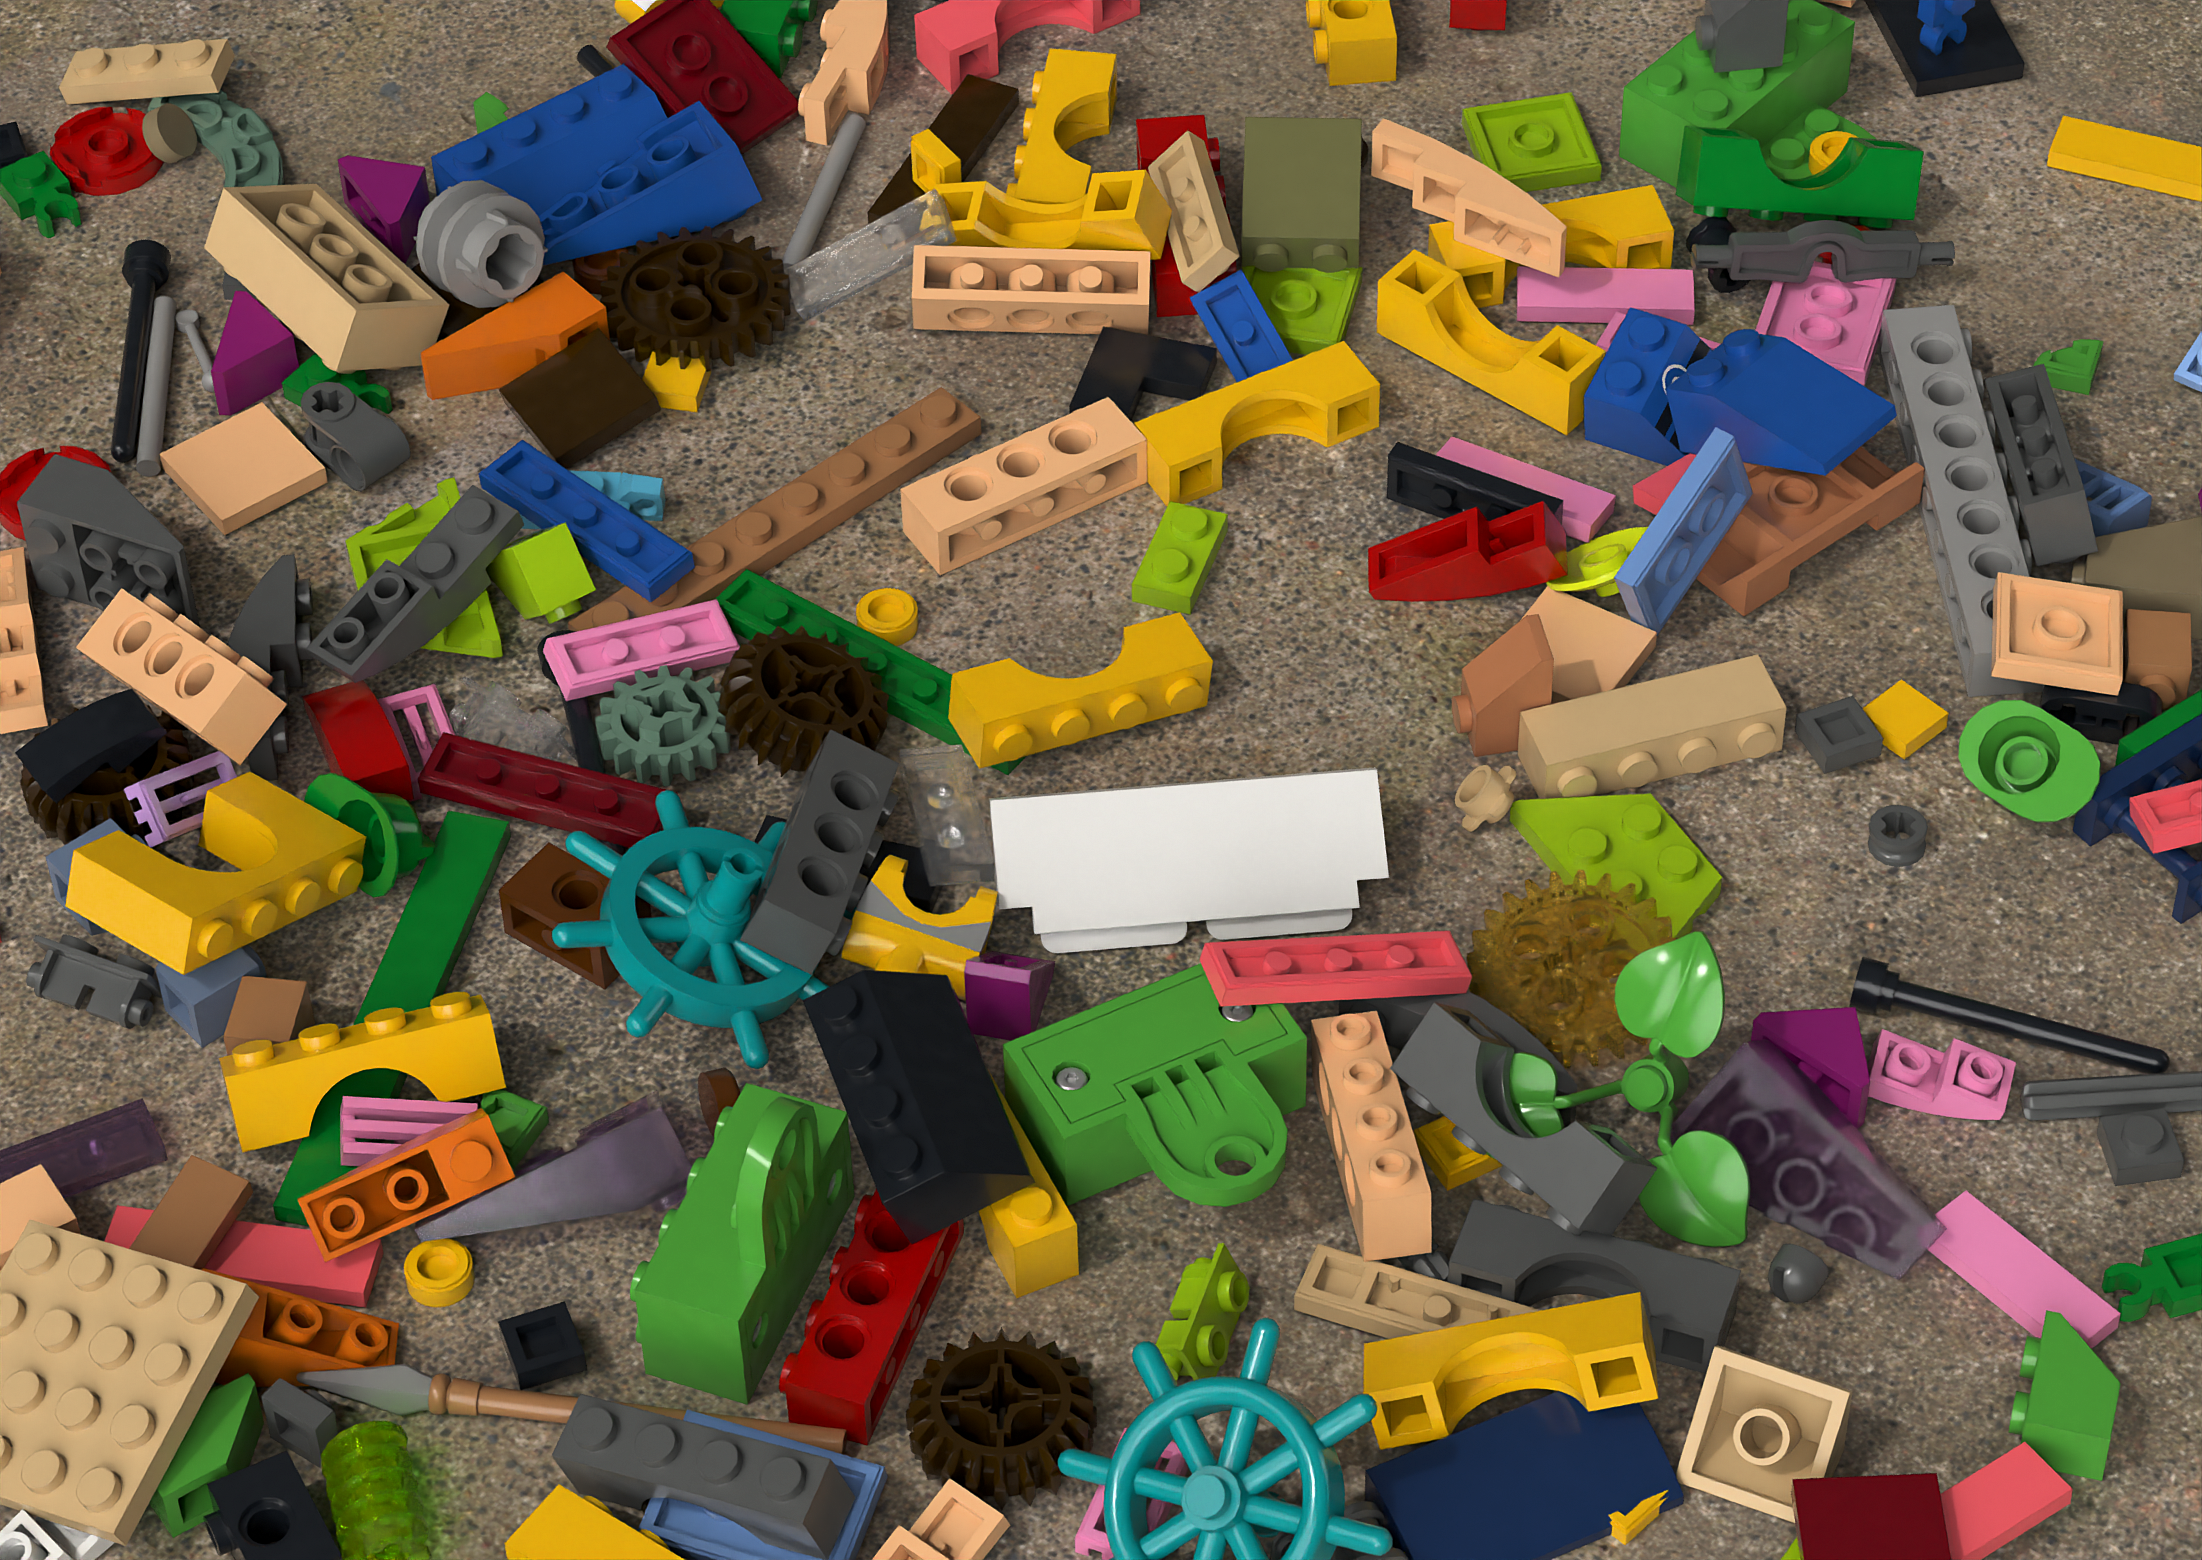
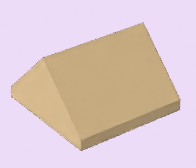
M1719 1345L1714 1346L1676 1471L1678 1482L1795 1523L1791 1498L1792 1480L1833 1477L1844 1451L1852 1391Z

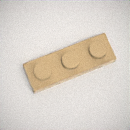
M193 39L181 43L157 45L144 43L133 47L109 49L89 48L84 51L75 52L59 89L67 105L219 93L235 55L227 39L206 41Z
M1186 131L1148 166L1150 177L1172 210L1167 234L1181 281L1184 285L1199 293L1217 276L1223 274L1240 255L1205 142L1190 131Z

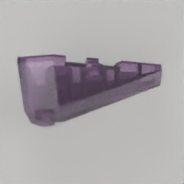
M1769 1039L1744 1042L1672 1125V1145L1685 1133L1695 1130L1711 1131L1725 1136L1734 1143L1741 1152L1749 1172L1751 1188L1749 1206L1763 1212V1216L1782 1225L1788 1224L1824 1241L1826 1246L1898 1280L1902 1279L1947 1229L1817 1084Z
M656 1090L578 1130L580 1136L575 1139L577 1145L575 1148L566 1153L562 1146L550 1150L543 1149L525 1159L523 1164L514 1169L516 1178L415 1222L414 1230L420 1242L636 1211L651 1204L654 1212H657L684 1199L687 1193V1180L693 1163L659 1091Z

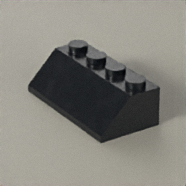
M861 970L803 1000L882 1204L911 1244L1035 1183L958 996L947 975Z

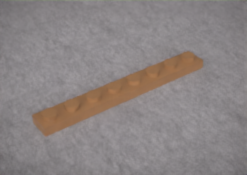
M938 388L686 547V549L693 553L695 568L653 602H649L625 586L569 621V630L582 631L714 600L746 569L762 575L981 435V417L944 388Z

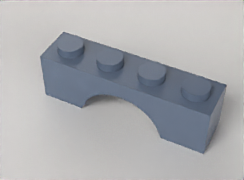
M111 818L46 856L56 900L91 936L109 931L65 906L73 850L117 830L124 832ZM134 834L131 836L132 838L146 845V843L138 835ZM249 945L232 951L185 975L162 962L155 968L165 1011L202 1048L224 1035L242 976L266 978V970L261 959Z

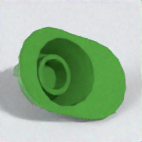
M2000 700L1981 708L1968 720L1959 738L1958 758L1965 776L1985 795L2015 814L2037 823L2058 822L2075 815L2092 799L2100 783L2101 763L2094 745L2077 730L2050 715L2040 707L2023 700Z

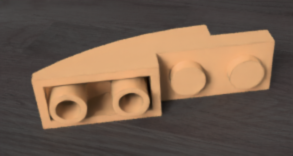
M839 0L834 9H828L825 12L821 23L820 37L823 42H826L827 49L823 54L819 72L812 83L807 82L803 86L798 102L799 115L804 116L806 141L827 146L848 110L869 115L880 95L889 61L890 36L887 0Z

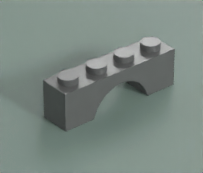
M1434 1002L1390 1067L1395 1074L1409 1085L1405 1092L1406 1095L1424 1110L1435 1115L1442 1113L1455 1124L1452 1134L1462 1144L1482 1155H1486L1488 1152L1499 1161L1502 1167L1498 1173L1510 1185L1529 1195H1533L1535 1192L1550 1205L1546 1211L1547 1216L1561 1228L1577 1236H1580L1583 1231L1612 1236L1657 1170V1167L1607 1127L1574 1121L1561 1131L1546 1137L1538 1138L1532 1134L1516 1114L1510 1096L1509 1072L1514 1048L1470 1011Z
M1473 1199L1449 1260L1448 1283L1529 1307L1543 1299L1557 1295L1580 1294L1604 1299L1640 1292L1655 1345L1656 1360L1706 1374L1714 1346H1725L1735 1317L1741 1270L1723 1266L1711 1259L1693 1258L1656 1248L1640 1240H1626L1590 1231H1583L1580 1236L1564 1230L1551 1219L1522 1212L1513 1206L1495 1205Z
M580 1394L552 1453L553 1459L579 1494L641 1510L644 1501L650 1498H670L684 1501L713 1511L737 1523L765 1544L823 1560L829 1559L855 1500L854 1494L829 1458Z

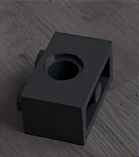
M287 1450L207 1484L214 1512L203 1516L212 1544L219 1556L231 1552L234 1560H342V1555Z

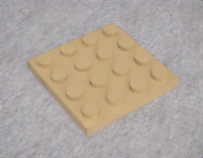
M29 1220L0 1272V1505L18 1511L23 1509L28 1514L126 1546L259 1296L246 1283Z

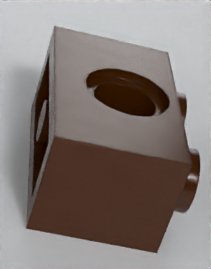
M548 842L499 889L505 933L604 990L620 975L611 961L605 946L564 949L558 947L552 940V931L559 923L600 920L601 902L610 879L573 855ZM635 895L638 918H652L650 904Z

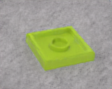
M1572 92L1462 109L1461 124L1475 160L1486 165L1523 191L1531 192L1601 181L1602 165Z
M1255 266L1243 267L1244 275L1288 352L1308 355L1311 352L1319 351L1345 340L1362 284L1363 267L1345 268L1334 273L1321 272L1315 268H1285L1280 271L1267 272Z

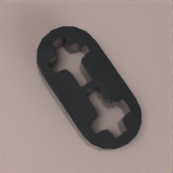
M2122 682L2118 696L2044 685L2040 708L2080 732L2087 740L2119 745L2121 738L2162 714L2163 703L2159 695L2150 688ZM2063 704H2072L2075 707L2063 706ZM2127 714H2136L2139 717L2127 716Z

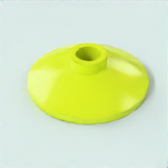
M1635 527L1615 531L1590 540L1589 543L1581 544L1568 551V575L1548 581L1546 585L1555 591L1575 592L1595 589L1599 597H1607L1619 593L1620 591L1614 577L1648 527Z

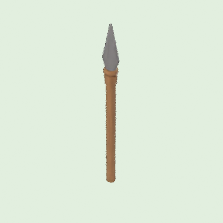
M407 1364L300 1372L296 1377L300 1383L399 1416L426 1410L435 1415H443L448 1410L449 1414L479 1416L481 1413L566 1424L579 1398L484 1386L482 1382L455 1377L451 1381V1378L446 1374H436L433 1377ZM615 1402L683 1420L687 1411ZM698 1412L815 1447L845 1454L847 1444L846 1429Z

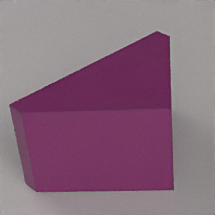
M349 155L337 159L344 203L363 227L406 264L416 243L414 236H417L419 220L425 207L430 203L425 167Z
M235 291L211 370L219 415L229 416L281 389L282 382L299 367L293 334L247 291Z
M990 951L967 959L964 971L966 1015L973 1034L1012 1041L1036 1031L1054 974L1055 961L997 951Z
M1856 1007L1761 1012L1753 1020L1749 1063L1854 1130L1857 1131L1865 1123L1870 1076Z

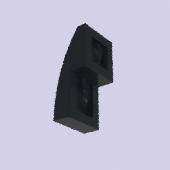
M131 688L93 702L70 714L34 737L15 754L42 790L57 804L104 763L107 762L119 774L168 732L140 696Z

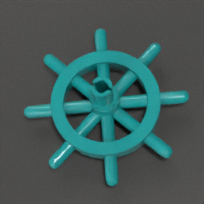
M671 790L661 791L655 800V806L664 830L638 841L623 856L585 832L573 831L570 833L565 841L567 851L610 880L603 894L600 920L559 923L552 931L554 943L564 949L605 946L617 971L633 990L643 997L626 1020V1028L631 1036L637 1038L645 1037L651 1032L665 1012L697 1025L714 1028H733L746 1065L753 1069L763 1068L769 1061V1050L759 1024L781 1015L799 998L804 1000L830 987L813 976L815 970L812 974H809L740 941L752 912L750 897L752 894L757 896L785 822L774 823L758 844L727 831L705 827H690L678 794ZM678 870L686 895L655 877V875ZM706 872L716 874L714 880L709 881ZM635 895L669 917L638 918ZM857 907L852 912L845 910L843 916L852 920ZM676 942L679 950L669 961L652 944ZM737 959L768 979L745 984ZM699 966H709L713 970L717 983L698 978L693 974Z
M1260 1318L1254 1323L1239 1378L1227 1376L1201 1378L1178 1386L1159 1348L1150 1341H1143L1133 1348L1132 1359L1154 1401L1127 1428L1112 1458L1078 1449H1067L1060 1454L1058 1467L1068 1477L1105 1486L1103 1502L1104 1522L1109 1545L1114 1556L1109 1560H1162L1198 1535L1193 1560H1223L1227 1542L1237 1560H1270L1258 1536L1273 1538L1279 1532L1294 1535L1290 1546L1280 1560H1331L1336 1546L1381 1556L1389 1552L1393 1545V1538L1390 1532L1381 1526L1344 1517L1345 1486L1342 1467L1334 1444L1373 1419L1377 1412L1376 1401L1372 1396L1361 1393L1353 1396L1318 1420L1302 1403L1276 1388L1267 1386L1280 1337V1328L1276 1321L1271 1318ZM1231 1410L1219 1459L1217 1460L1197 1420L1213 1413ZM1259 1416H1262L1271 1422L1287 1441L1247 1467ZM1173 1439L1192 1473L1189 1478L1154 1469L1163 1451ZM1298 1468L1300 1469L1303 1492L1302 1506L1288 1503L1284 1498L1278 1499L1279 1494L1267 1491L1268 1488ZM1147 1497L1182 1506L1183 1511L1149 1533L1146 1517Z

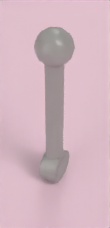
M190 309L180 311L175 316L177 329L182 333H187L204 373L201 381L202 386L206 391L215 392L211 375L213 364L198 332L200 327L198 313Z

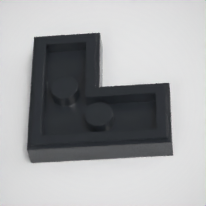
M1103 326L1069 405V412L1072 413L1077 409L1084 408L1109 397L1125 416L1132 421L1143 392L1189 401L1201 397L1207 389L1217 364V348Z

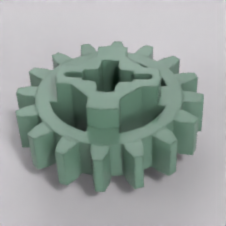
M667 665L660 666L657 677L648 678L643 671L638 670L635 671L636 683L629 686L626 683L617 681L613 684L615 698H601V715L595 717L597 738L601 745L603 759H614L615 770L619 775L635 769L637 782L644 784L651 775H660L663 786H670L673 775L682 773L691 782L696 780L695 767L701 765L707 769L714 770L717 767L716 753H729L731 750L730 735L733 734L725 732V716L718 712L721 694L719 691L715 692L714 678L708 676L695 682L692 668L686 667L677 677L670 676Z

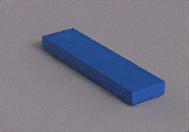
M524 440L518 442L479 473L480 484L483 490L518 510L520 515L541 529L566 522L581 556L649 602H653L695 568L691 551Z

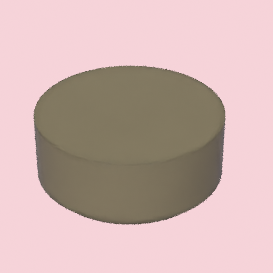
M166 103L149 111L144 116L142 124L143 136L148 148L158 159L165 163L174 164L195 152L197 147L196 131L190 118L181 108L174 104Z

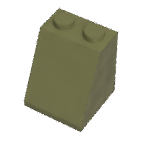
M1245 117L1241 236L1242 267L1255 266L1267 272L1280 271L1285 268H1315L1326 273L1339 272L1345 268H1359L1362 119Z

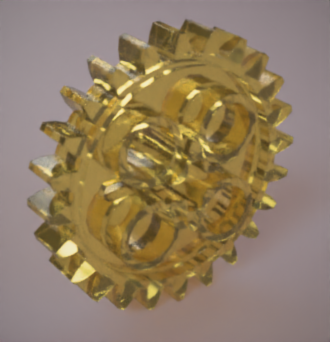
M1578 869L1573 884L1568 885L1563 884L1561 877L1556 871L1551 872L1549 878L1550 888L1543 890L1530 878L1525 880L1526 897L1522 900L1509 892H1504L1502 894L1504 913L1486 909L1484 912L1486 930H1473L1472 932L1473 952L1467 953L1466 957L1467 967L1472 975L1469 992L1486 1000L1513 1018L1535 1036L1551 1053L1552 1051L1561 1052L1564 1068L1570 1069L1576 1053L1584 1052L1593 1067L1598 1066L1600 1059L1599 1050L1607 1047L1617 1058L1622 1059L1625 1057L1624 1040L1626 1038H1630L1634 1042L1645 1046L1648 1043V1038L1633 1035L1622 1024L1614 1000L1616 984L1610 983L1608 980L1619 977L1623 968L1642 952L1679 939L1672 938V924L1669 916L1657 918L1656 900L1652 897L1636 904V885L1633 883H1629L1618 893L1612 891L1611 874L1608 873L1601 877L1596 886L1587 885L1586 874L1581 869ZM1588 927L1600 929L1594 933L1579 932V930ZM1527 953L1540 954L1539 957L1533 959L1520 958L1521 955ZM1555 1003H1567L1570 1005L1561 1010L1548 1008V1006Z

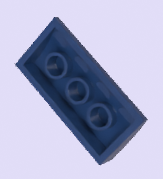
M1556 1391L1365 1470V1501L1374 1502L1379 1506L1385 1520L1382 1527L1390 1532L1393 1538V1547L1404 1551L1409 1560H1552L1611 1535L1612 1525L1610 1522L1612 1519L1608 1516L1609 1514L1619 1511L1626 1516L1641 1501L1666 1490L1668 1492L1660 1500L1667 1499L1660 1505L1659 1514L1680 1506L1684 1502V1494L1673 1468L1639 1403L1588 1412L1576 1398L1560 1391Z

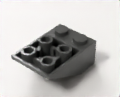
M54 454L17 501L37 589L45 591L54 597H65L99 608L102 611L107 608L121 588L141 602L150 593L169 606L178 615L182 614L200 627L184 546L109 470Z

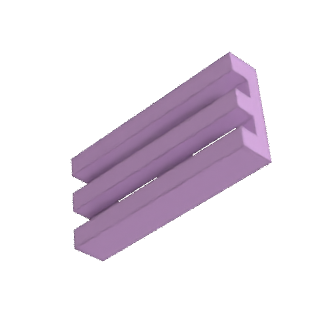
M217 751L124 788L128 800L138 798L142 809L134 812L139 824L148 821L152 833L144 837L151 848L201 828L203 812L172 825H169L165 814L205 799L207 790L234 779L237 775L229 757ZM216 767L220 776L219 779L159 802L155 790Z

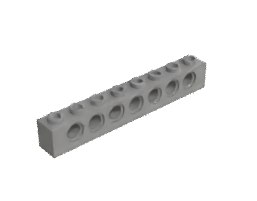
M1954 305L1883 310L1878 356L1890 401L1895 405L1897 413L1895 420L1907 466L1917 462L1925 468L1921 500L1918 508L1968 697L2042 692L2044 684L1991 676L1993 587L1997 573L2030 577L2032 558L2029 541L2027 539H2019L2017 533L2019 529V507L2016 496H2007L2005 490L2007 485L2005 456L2003 453H1995L1993 447L1995 444L1994 416L1991 410L1983 411L1984 386L1980 369L1971 368L1972 340L1968 328L1960 329Z

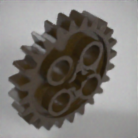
M705 226L699 236H691L686 227H681L679 238L672 240L665 233L658 232V244L652 246L639 240L636 242L637 255L621 252L619 254L620 266H608V281L601 282L600 284L602 297L600 302L606 306L609 338H618V346L621 352L634 348L635 358L639 363L650 358L652 351L655 352L656 365L662 366L670 357L678 358L680 369H686L691 359L696 358L700 359L706 372L711 371L713 360L721 359L730 367L735 366V353L740 352L753 358L756 356L755 342L771 346L773 344L772 331H784V316L791 314L789 274H784L782 259L772 260V248L769 246L756 249L755 237L753 236L746 237L738 243L735 242L733 229H728L718 238L712 237L710 226Z

